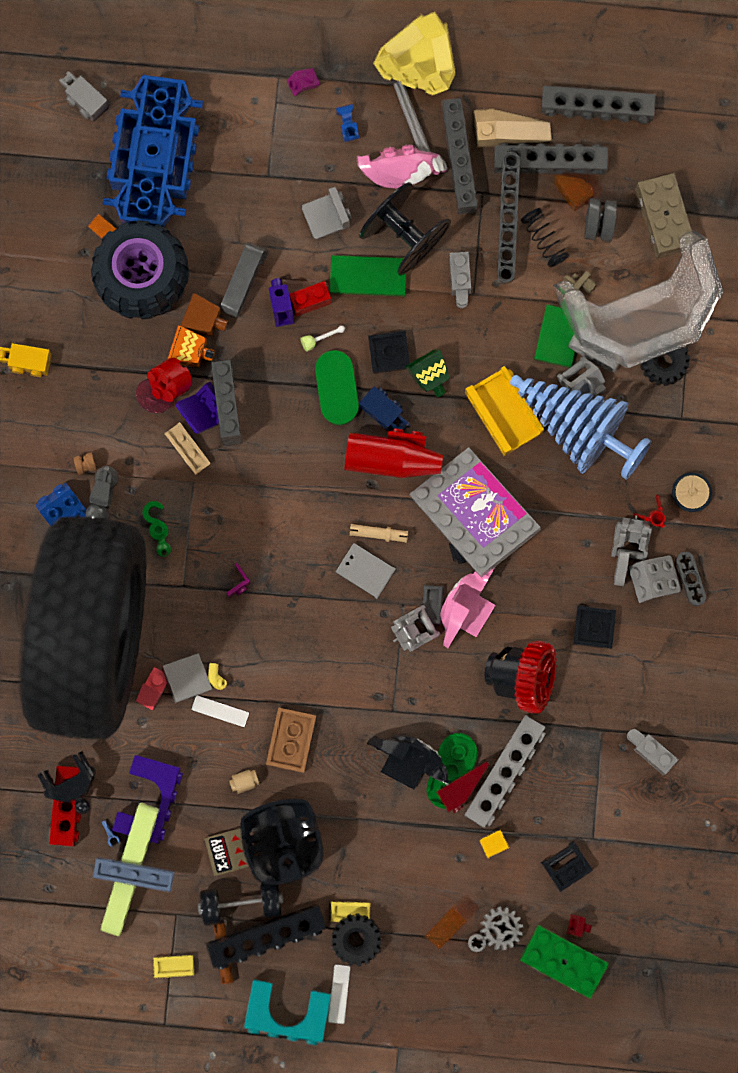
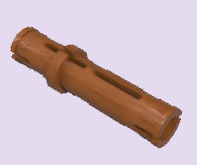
M225 923L213 925L215 939L226 936ZM226 947L224 950V955L229 956V947ZM229 963V967L219 970L221 985L234 983L231 963Z

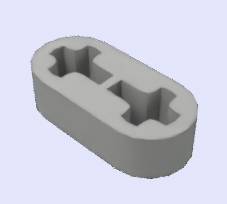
M619 550L614 585L624 586L629 551Z

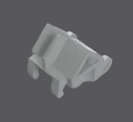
M582 356L580 361L567 371L556 376L563 387L570 389V393L573 390H580L581 396L585 393H590L595 397L597 394L602 395L606 392V388L603 385L605 380L599 368L588 361L585 356ZM583 367H586L587 371L572 382L567 380Z
M636 515L633 519L622 518V522H617L611 557L618 556L619 550L629 551V558L641 561L646 560L652 531L649 522L637 520ZM626 541L639 544V550L643 552L620 549L618 547H623Z
M424 605L393 621L395 625L391 629L397 637L393 642L398 640L404 651L409 649L411 652L441 635L440 632L436 631L428 617ZM418 616H420L429 633H419L414 624Z

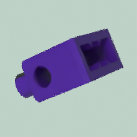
M280 278L273 279L271 281L272 287L268 289L275 325L280 327L294 324L288 286L286 284L283 285Z

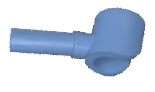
M106 820L101 822L109 837L108 844L113 847L110 839L116 838L118 843L120 839L118 835L113 834Z

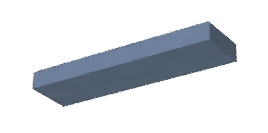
M97 857L93 878L171 892L175 871Z

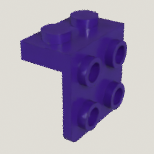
M211 382L206 383L195 395L176 403V408L196 434L219 425L215 388Z

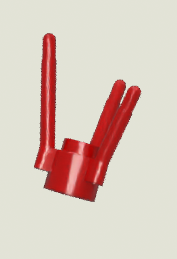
M657 494V509L652 510L648 516L636 513L633 516L636 515L639 519L650 521L654 526L664 528L665 515L662 513L663 507L661 506L660 496Z

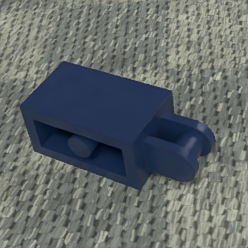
M374 386L359 402V407L387 431L390 428L405 431L407 427H411L410 423L402 417V406L396 400L391 401L387 397L388 394L380 387L377 389ZM397 420L401 422L398 427L395 425Z

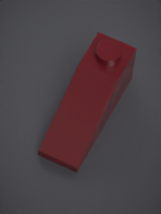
M488 762L483 763L436 792L448 812L453 811V813H456L464 808L462 804L467 801L489 766Z

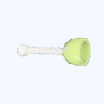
M340 325L338 329L316 338L310 335L301 337L302 346L306 352L310 351L315 347L317 341L338 332L343 333L345 327Z

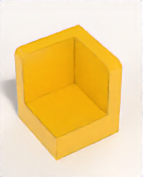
M501 830L480 839L487 858L509 848Z

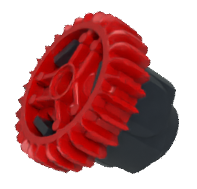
M532 641L525 649L505 647L500 653L492 652L485 666V682L487 685L493 686L497 696L516 699L515 701L520 710L540 713L547 706V702L550 701L554 681H556L557 658H555V649L550 643Z

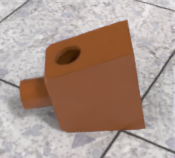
M193 293L181 326L196 334L212 336L215 328L225 331L229 321L219 318L221 309L218 306Z

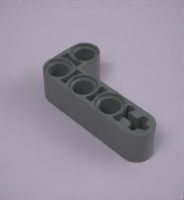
M248 242L245 245L220 305L222 312L236 318L239 316L258 269L265 262L269 252L268 249L253 242Z

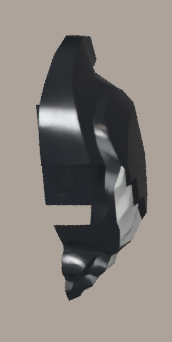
M400 733L392 735L387 739L370 738L367 742L368 745L389 755L381 773L415 790L423 773L449 785L446 766L442 764L441 756L422 740Z

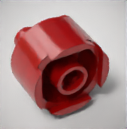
M172 357L168 358L147 373V378L153 389L152 394L156 399L161 398L166 402H172L190 390L192 377L187 367L183 368L179 364L181 363L180 360Z

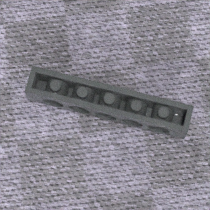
M543 86L540 113L546 116L563 115L566 118L582 116L583 119H592L595 117L604 121L619 119L621 122H629L633 120L646 124L652 122L654 117L655 94ZM562 100L565 102V104L560 106L556 103V101ZM580 101L584 106L577 107L574 103ZM600 103L602 108H595L593 104ZM617 104L621 109L615 110L612 108V105ZM637 106L639 111H633L630 107Z
M461 98L442 100V113L458 215L474 213L477 211V200Z
M501 143L494 147V173H501L502 160L508 152H515L520 157L519 173L606 174L608 169L607 147L599 144L592 145L591 147H584L582 144L567 147L564 144H556L554 146H547L546 144H537L535 146L517 144V146H509V144ZM534 155L536 160L530 161L527 159V156ZM552 155L555 160L548 161L546 156ZM569 155L572 156L574 160L569 162L566 161L564 157ZM590 156L592 158V161L587 162L583 159V157ZM509 158L506 159L507 165L514 166L516 164V161H511Z

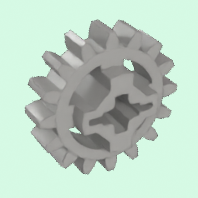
M497 907L496 912L493 909L489 910L490 916L485 914L483 917L486 921L480 922L484 926V929H481L480 932L485 933L482 940L488 939L487 946L494 944L495 950L499 949L500 946L502 950H506L507 945L509 948L514 947L513 942H519L517 936L523 934L519 931V928H522L523 925L518 924L521 918L514 917L515 911L508 913L509 908L507 907L503 911L501 907ZM500 915L497 922L491 921L495 916ZM509 919L511 920L513 927H511ZM502 925V928H504L507 931L500 933V929H498V927L495 926ZM489 930H491L494 934V938L491 936ZM506 935H511L509 940L503 942Z

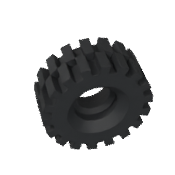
M659 336L656 340H651L646 345L640 358L641 371L644 370L643 375L645 377L648 376L651 383L655 381L656 385L659 386L660 384H664V386H668L670 383L675 384L683 377L689 367L688 361L690 356L687 355V347L684 349L682 341L679 343L677 338L670 339V336H665V338ZM666 354L672 359L670 367L662 368L658 365L657 359L660 355Z
M350 914L346 918L343 917L336 924L332 933V947L336 953L335 955L338 958L340 957L342 962H347L351 966L353 964L362 966L363 963H370L369 961L374 959L376 954L379 953L381 933L374 920H370L366 915L356 914L352 916ZM354 932H360L364 936V943L359 947H354L349 943V936Z

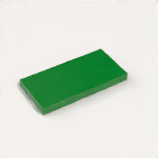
M331 255L330 294L405 297L406 274L399 276L397 273L398 267L404 258Z

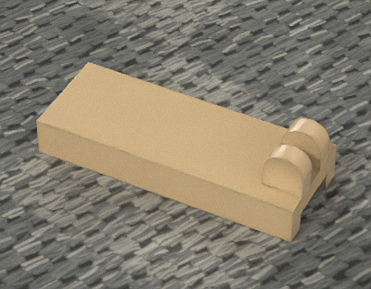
M180 422L165 433V436L195 475L211 464Z

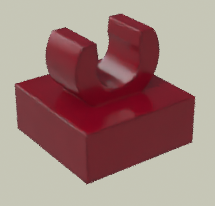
M571 914L567 934L582 937L583 931L591 932L592 925L585 924L586 917Z

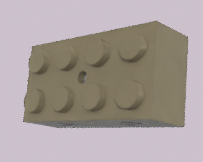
M672 173L638 182L635 190L656 259L692 250L695 240L675 174Z

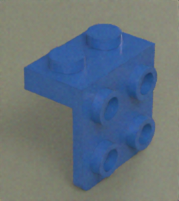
M66 482L63 485H57L51 494L41 497L35 505L50 526L60 517H85L86 508Z

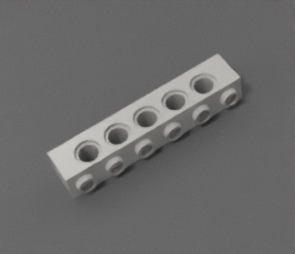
M526 715L523 717L464 814L465 817L483 828L486 825L490 827L495 819L494 811L496 808L501 809L505 802V799H503L505 793H510L516 784L513 782L516 775L521 776L526 767L523 765L527 758L530 760L535 753L534 745L536 742L541 743L546 734L543 732L544 726ZM528 734L531 737L532 741L529 745L522 743V735ZM513 751L521 753L520 761L512 760L511 753ZM508 767L511 770L509 778H504L501 775L502 768ZM493 784L500 785L501 793L499 795H494L491 792ZM484 800L491 803V809L488 812L481 809L480 805Z

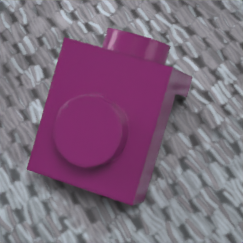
M313 68L295 71L287 80L294 96H298L301 91L314 89L320 85Z

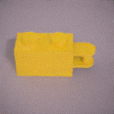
M13 343L11 344V349L0 347V362L7 363V366L13 373L23 374V372H28L34 377L48 375L52 355L50 350ZM6 353H9V359L5 358Z

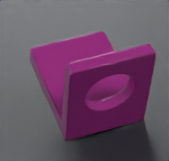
M235 563V566L244 578V581L227 592L229 598L235 594L237 596L241 595L247 590L246 587L251 584L238 563Z

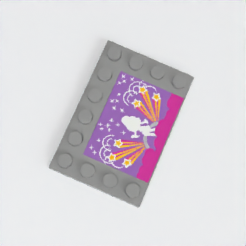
M469 447L441 469V474L433 475L409 494L481 578L541 531V527Z

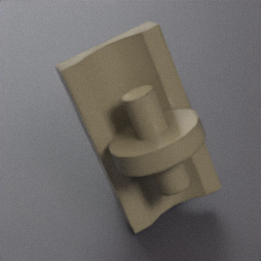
M588 271L577 282L575 281L578 275L575 273L572 277L564 276L563 280L566 284L562 288L567 291L571 287L563 300L565 303L571 302L579 307L585 297L578 291L583 288L590 294L596 287Z

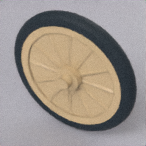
M693 472L685 473L674 482L672 497L676 505L682 510L698 512L706 508L710 503L712 487L703 475Z

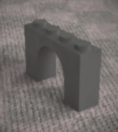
M231 361L211 362L223 445L243 444Z

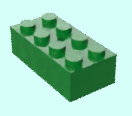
M539 925L534 929L519 958L520 961L535 970L546 974L591 999L609 964Z

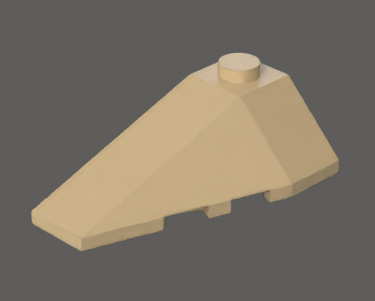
M494 109L474 110L477 147L498 146L501 143L513 145L551 141L550 122Z

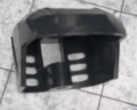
M284 799L273 801L254 808L241 818L240 829L244 855L253 876L259 882L272 885L303 879L321 866L324 854L321 834L316 815L307 800ZM307 817L308 820L302 821L301 818ZM312 827L313 830L305 831L304 828ZM257 831L254 835H250L251 832ZM307 838H315L316 840H315V841H307L306 839H307ZM259 841L258 844L251 846L253 842ZM262 851V854L254 856L255 853ZM286 857H288L289 860H293L289 864L284 863Z

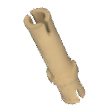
M351 524L350 529L358 530H351L350 536L384 539L386 542L392 540L407 543L408 537H400V535L408 536V530Z

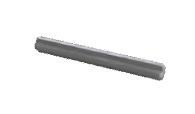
M401 81L394 83V88L417 148L420 151L430 152L406 87L401 84Z

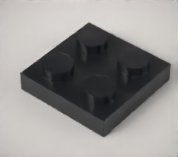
M406 331L368 335L373 374L406 370L404 366L410 363Z
M577 606L573 645L612 649L616 610Z

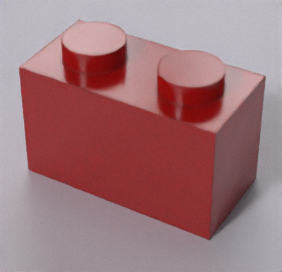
M325 281L289 294L296 316L331 304V296Z

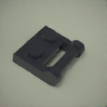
M574 841L550 859H545L541 862L560 892L593 871ZM574 852L576 858L554 872L552 866Z

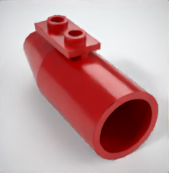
M393 429L388 431V438L350 432L344 470L396 478L441 474L443 455L425 448L426 436H423L422 432L412 431L411 434L404 433L402 429Z

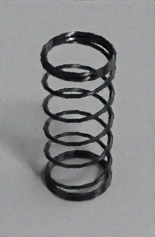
M536 208L525 214L521 218V223H530L527 227V232H535L532 236L533 241L541 240L537 245V249L547 248L543 252L542 257H551L547 263L548 267L551 268L566 260L569 254L564 252L558 255L566 249L563 248L555 254L544 256L550 247L560 242V239L551 245L539 248L540 243L554 234L555 231L542 238L533 239L542 228L550 224L548 222L536 230H528L536 220L545 216V214L540 215L542 213L541 208Z

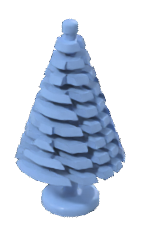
M514 375L511 378L510 384L515 388H519L518 394L522 399L529 394L526 400L529 408L536 403L533 409L534 415L537 417L542 414L540 422L544 427L550 423L547 431L551 436L556 434L555 441L558 445L564 443L563 451L567 455L571 452L570 460L574 465L578 463L577 468L581 474H584L595 463L606 446L627 460L621 471V476L627 480L637 469L652 441L644 438L633 450L613 437L628 409L627 402L620 401L616 405V399L610 398L605 401V397L598 395L595 399H592L593 394L585 393L581 396L580 390H573L568 395L570 389L567 387H561L556 392L558 385L555 384L549 385L544 390L546 382L539 381L532 387L534 379L527 378L524 381L518 375Z

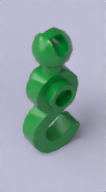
M150 501L143 508V517L148 523L152 524L149 528V533L154 540L158 541L156 547L157 554L161 557H166L171 553V546L165 541L169 534V529L164 522L149 516V511L152 508L162 511L164 506L160 502Z

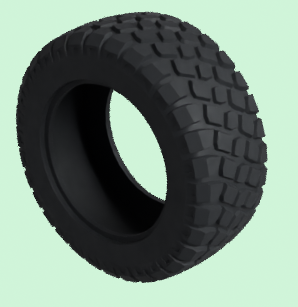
M71 516L58 518L47 530L41 543L28 595L29 602H27L25 613L26 621L23 627L22 637L24 638L21 646V708L27 723L32 729L77 739H108L119 729L127 709L136 670L146 592V545L144 537L136 526L102 518Z

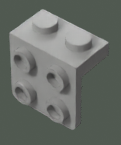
M336 187L328 189L329 195L302 206V211L314 239H320L349 227V220L352 218L348 208L344 209L342 204L345 202L341 191L337 192Z
M671 556L644 560L629 566L639 603L661 596L676 594L681 591Z

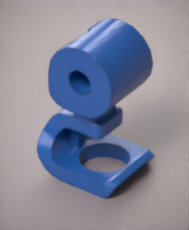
M353 104L336 108V114L342 116L343 125H341L344 142L359 139L357 123L352 122Z

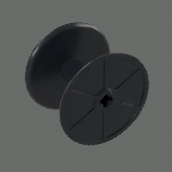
M411 182L403 184L389 195L369 217L359 233L360 239H367L378 232L384 225H388L397 234L396 238H401L411 247L398 267L397 273L399 276L406 274L414 268L436 246L451 224L450 219H443L424 234L413 224L414 220H409L399 211L412 192L413 185Z

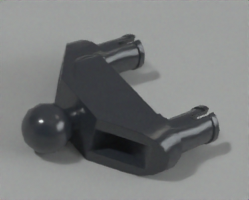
M81 751L78 752L81 761L76 754L72 756L80 771L73 778L60 785H55L49 770L43 771L46 780L41 773L37 777L45 790V798L66 803L75 801L77 813L86 814L90 810V803L82 797L88 794L96 774V769L90 766L84 752Z

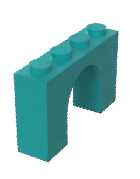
M253 980L244 1028H248L249 1033L259 1034L260 1031L268 1032L267 1036L279 1038V1035L287 1036V1040L298 1042L300 1038L306 1039L307 1044L318 1045V1042L322 1043L331 994L312 990L308 1012L304 1020L294 1026H283L273 1019L269 1009L273 983Z

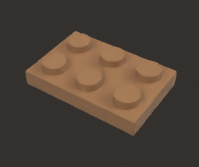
M278 708L266 765L304 773L316 715Z

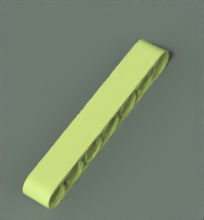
M143 803L139 804L122 862L143 865L159 808ZM115 882L101 931L120 937L136 888L135 885Z

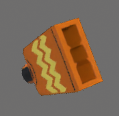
M178 325L168 358L172 357L180 360V365L199 367L202 359L213 361L215 350L206 348V338Z

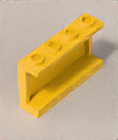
M505 366L485 380L465 389L466 396L504 456L544 432V426L540 422L541 418H537L533 413L534 406L529 408L526 399H522L519 396V388H515L510 384L514 374L510 369L507 370Z

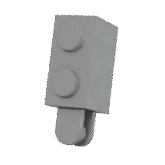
M67 72V76L59 80L61 85L66 88V100L73 107L76 105L80 109V114L85 119L90 118L94 122L109 107L108 101L82 76L76 79L70 72Z
M449 253L451 295H456V305L459 308H465L468 303V294L471 293L469 253Z
M632 729L627 733V739L636 746L634 751L662 775H666L678 761L674 755L649 734L644 736L636 729Z

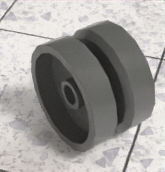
M589 198L584 239L595 240L598 229H600L601 241H612L617 218V201L606 200L601 211V201L597 198Z

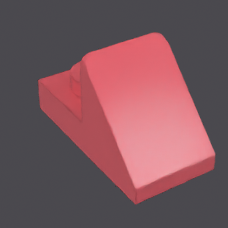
M155 667L153 668L147 681L142 684L136 702L151 710L155 708L168 684L163 671Z

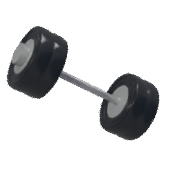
M261 883L262 898L220 904L217 889L200 891L198 911L199 915L202 914L205 926L221 923L220 908L259 902L263 904L265 917L280 916L281 903H284L282 891L279 892L278 884Z

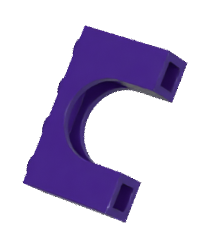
M135 755L129 774L153 781L161 791L162 800L150 842L159 844L160 840H164L166 829H163L165 821L169 822L172 813L169 810L171 802L175 803L177 792L175 791L176 784L181 783L183 773L180 772L181 768ZM117 812L112 831L129 835L135 816Z

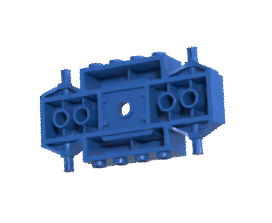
M143 75L132 91L121 89L120 97L134 100L137 111L121 108L120 115L117 114L116 126H118V129L113 134V144H115V147L110 152L112 166L108 168L107 180H109L112 190H119L120 193L115 199L104 197L103 205L114 206L117 209L122 224L126 222L135 224L137 221H148L151 225L165 227L172 218V215L186 216V208L175 207L172 204L171 198L187 199V192L191 186L190 173L193 172L194 161L192 160L193 155L196 153L197 144L195 141L199 135V125H197L195 118L183 116L191 107L202 109L203 100H194L190 97L184 80ZM150 147H156L158 152L155 155L148 154L147 151Z

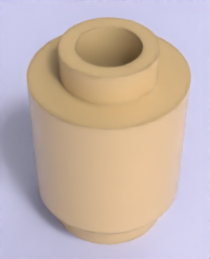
M246 770L232 775V780L229 781L232 791H237V794L254 789L255 786L259 785L255 770Z

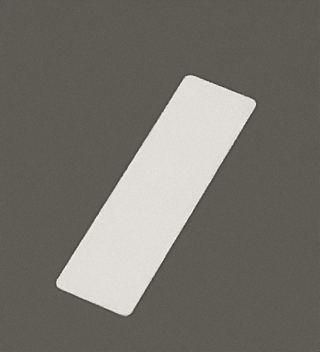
M196 696L192 707L193 711L245 727L249 715L246 711L200 696Z
M334 966L328 1020L331 1023H344L350 966Z

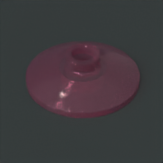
M149 379L142 381L136 388V399L139 405L151 413L157 414L167 411L172 402H166L161 398L156 399L152 394L153 389Z

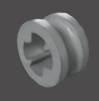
M474 934L469 938L468 946L472 951L480 952L485 948L486 941L482 940L480 948L472 947L471 942L473 943V938H483L480 934Z

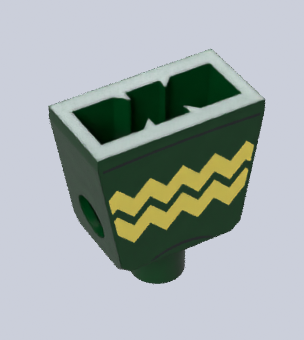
M433 349L404 366L423 391L433 390L436 397L446 393L442 383L449 380L450 377L441 350Z

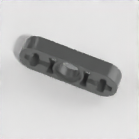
M682 552L676 558L679 575L688 602L692 606H700L706 600L703 584L693 555L689 552ZM682 556H685L686 559H690L687 565L688 568L693 567V570H688L685 573H683V570L686 569V566L684 563H680V560L683 559ZM687 574L695 575L696 582L694 584L686 582ZM697 585L699 586V588L695 589L697 595L702 596V598L699 599V602L692 599V597L694 596V591H689L688 588H694Z

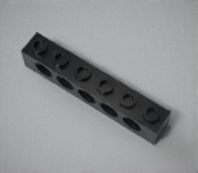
M314 904L205 943L212 967L221 970L229 967V963L235 961L237 963L244 962L251 955L261 956L266 954L268 949L274 948V950L285 947V943L291 941L293 943L304 940L303 937L310 934L311 937L320 935L322 930L326 929L320 907ZM302 920L308 921V926L305 929H299V923ZM285 926L289 927V933L286 936H281L280 930ZM265 933H270V941L262 942V936ZM246 940H252V946L249 949H243V943ZM226 947H233L234 951L230 956L224 955Z

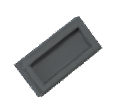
M424 585L423 605L426 607L425 611L433 625H441L440 613L442 609L443 586Z

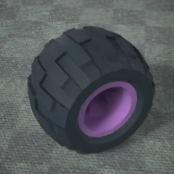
M137 221L135 224L126 222L118 225V229L115 231H109L101 239L102 243L96 247L92 257L91 275L97 294L109 309L130 319L137 317L145 320L153 319L152 316L159 313L165 314L171 310V306L175 302H179L189 280L188 259L183 246L169 230L160 225H151L148 221ZM142 257L148 258L146 262H141L140 259ZM129 261L135 262L133 266H128L127 263ZM152 266H157L155 271L150 270ZM141 270H144V273H142V275L139 276L138 273H141ZM126 274H131L130 279H127L124 276Z

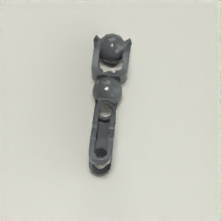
M103 466L96 471V483L89 498L91 505L87 508L85 517L109 519L108 508L112 505L113 488L119 481V475L115 468Z

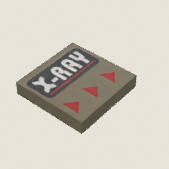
M241 829L204 838L214 876L249 867L243 851Z

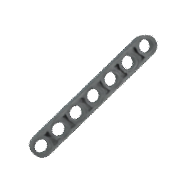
M515 152L506 153L502 160L497 279L502 284H509L515 276L520 157ZM508 157H513L516 160L514 166L507 165L506 159ZM507 176H512L515 179L513 185H508L505 182ZM506 195L513 196L514 203L507 204L504 201V197ZM511 214L513 222L506 223L503 216ZM508 232L512 235L513 239L510 242H506L503 240L502 235ZM504 251L510 252L512 255L511 260H503L502 253ZM508 270L511 278L508 280L503 279L501 271Z

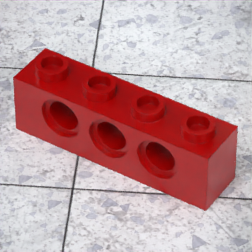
M57 766L55 785H60L78 775L80 772L78 767ZM53 800L49 844L75 847V843L79 842V831H76L77 823L81 821V814L75 810L76 802H72L73 807L71 811L65 812L63 809L65 802ZM68 820L71 827L68 831L64 832L61 829V824L63 821Z

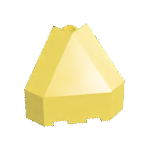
M436 12L426 16L421 14L380 49L374 65L382 77L388 80L392 78L401 81L402 85L414 89L416 87L424 89L426 93L431 95L448 90L456 73L447 23L443 24Z

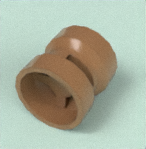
M92 452L87 453L83 457H73L78 475H82L86 471H97Z

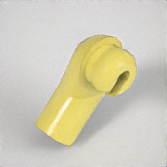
M209 663L208 680L210 684L218 690L226 688L227 681L218 675L219 664Z

